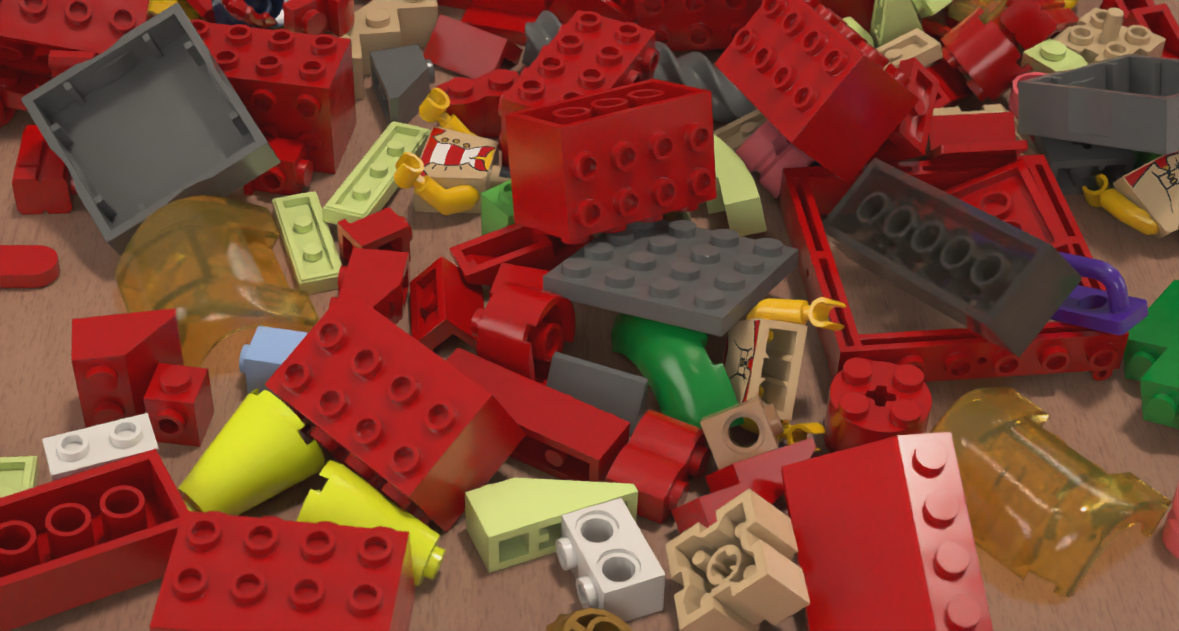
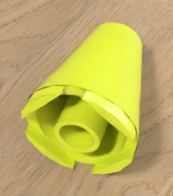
M257 388L246 396L177 489L189 511L203 513L207 511H220L227 515L238 516L319 472L325 465V458L321 448L315 439L306 445L299 432L305 425L284 402L265 389L259 394Z
M329 460L319 474L328 479L322 491L310 490L296 521L311 523L330 521L344 526L366 528L385 526L398 531H409L414 585L420 586L424 577L434 580L446 553L445 549L438 547L441 536L346 466Z

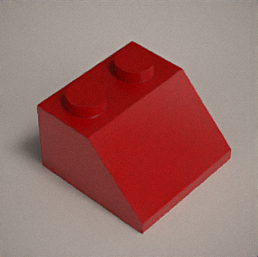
M176 308L72 319L71 362L85 428L145 414L143 398L158 363L185 366Z

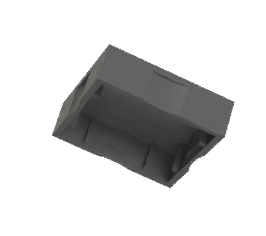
M178 2L123 35L102 54L74 65L21 98L49 147L65 163L70 171L76 192L106 242L124 260L280 163L277 155Z
M1126 54L1090 63L1079 68L1018 81L1019 133L1163 155L1179 151V59Z

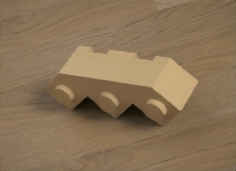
M373 0L355 12L354 26L347 34L340 37L351 39L355 100L365 99L363 75H371L370 52L416 44L420 48H426L438 20L437 0ZM330 31L323 33L333 35L334 37H338Z

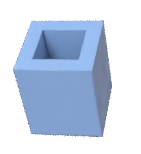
M265 326L257 327L250 345L245 344L242 347L239 358V371L246 375L248 394L258 388L259 394L265 389L275 395L264 384L308 334L307 332Z

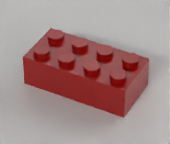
M156 449L0 498V631H9L164 577L183 511L189 510Z

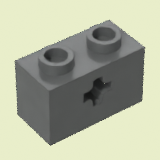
M1035 136L1033 142L1038 154H1044L1063 195L1084 194L1082 189L1084 185L1091 191L1101 189L1095 177L1098 174L1105 175L1108 178L1110 189H1115L1113 183L1122 176L1132 172L1136 160L1133 150L1041 136Z

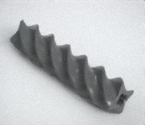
M542 11L534 23H526V45L522 58L523 64L530 66L538 57L541 48L544 45H548L557 35L562 24L554 13ZM655 42V49L659 50L660 56L653 79L710 90L714 120L731 123L757 109L718 68L714 69L705 55L699 52H690L676 58L666 44Z

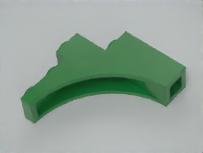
M1174 279L1148 308V316L1129 330L1123 360L1125 378L1140 381L1143 420L1179 429V280Z

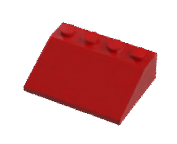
M951 432L898 435L782 466L781 476L788 517L791 519L798 552L795 553L796 565L803 570L810 604L804 607L807 631H993Z

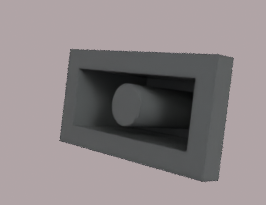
M418 44L370 52L371 85L388 126L392 121L408 124L419 113L420 105L429 94V84L435 83V72L431 59L425 60Z

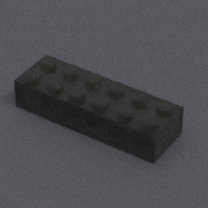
M877 158L872 160L822 222L827 238L848 259L1017 357L1022 355L1083 279L1051 244Z

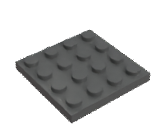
M660 220L649 223L637 221L627 224L625 231L600 234L543 276V290L562 295V297L568 298L570 301L722 337L798 266L799 249L783 246L781 241L773 238L755 240L741 237L738 232L731 229H717L713 231L696 227L694 222L689 220Z

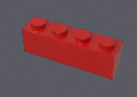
M457 348L446 359L452 366L493 394L526 434L510 454V457L560 480L606 482L607 474L622 448L629 443L630 422L461 348Z

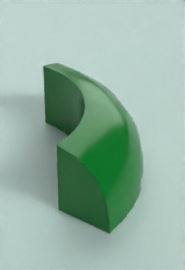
M620 312L616 315L611 331L612 352L625 355L635 364L644 378L648 379V384L660 406L662 414L702 429L700 421L703 417L738 404L723 364L714 365L704 349L708 341L706 333ZM743 417L735 419L731 423L730 428L744 424Z

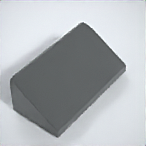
M555 352L552 356L546 386L630 422L629 437H631L639 421L646 413L648 379L559 352Z

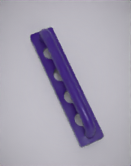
M953 232L943 238L939 247L941 267L926 277L928 290L931 292L1115 335L1125 334L1148 316L1147 300L1128 296L1125 279L1115 267L1107 262L963 232ZM958 251L1096 279L1105 286L1107 291L961 261L958 257Z

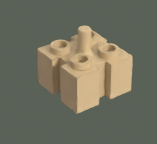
M1097 7L1081 17L1076 26H1069L1053 38V40L1063 43L1067 48L1081 55L1088 64L1126 54L1161 57L1166 39L1152 33L1144 26L1133 25L1128 28L1122 26L1124 13L1119 8L1104 10Z
M751 489L746 490L716 510L717 522L706 528L698 522L665 544L670 576L673 580L684 586V589L674 595L680 631H758L760 622L766 619L775 626L810 604L803 570L792 562L793 555L798 552L791 519Z

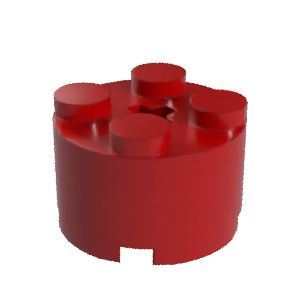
M978 6L940 39L945 45L942 48L943 58L954 70L962 66L972 77L966 84L981 102L988 97L995 102L1011 89L1013 80L1018 75L1031 72L1034 69L1029 63L1022 68L1016 61L1022 57L1021 53L992 19L986 24L979 19L985 11Z
M502 281L491 296L486 307L478 308L472 317L471 333L477 337V356L546 386L552 356L555 352L562 353L565 341L573 343L576 326L575 310L568 298H564L557 293Z
M860 357L848 359L844 363L843 369L834 377L830 386L824 424L826 432L823 433L824 442L829 451L831 452L833 448L837 452L898 435L926 434L932 397L929 388L924 382V373L921 369L910 364L897 365L885 361H868Z

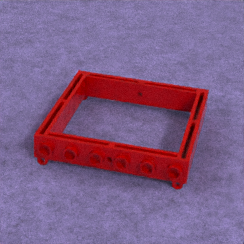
M1044 154L865 164L849 184L824 166L783 168L779 206L792 248L799 249L798 268L809 304L811 305L817 298L824 297L846 305V308L834 307L828 315L829 322L844 325L843 329L831 331L817 327L832 380L843 369L844 363L854 357L864 358L868 361H885L897 365H914L924 373V382L1090 371L1094 380L1103 381L1112 375L1114 369L1120 368L1129 331L1123 335H1115L1064 322L858 334L820 215L897 210L1023 158L1068 244L1070 254L1094 259ZM1052 270L1057 281L1107 291L1105 286L1096 279Z

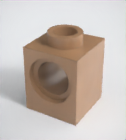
M760 395L705 416L700 421L719 470L730 464L777 449L779 442L776 435L784 432L774 404L764 406ZM748 417L754 420L759 427V437L750 444H741L734 440L730 433V425L735 419Z

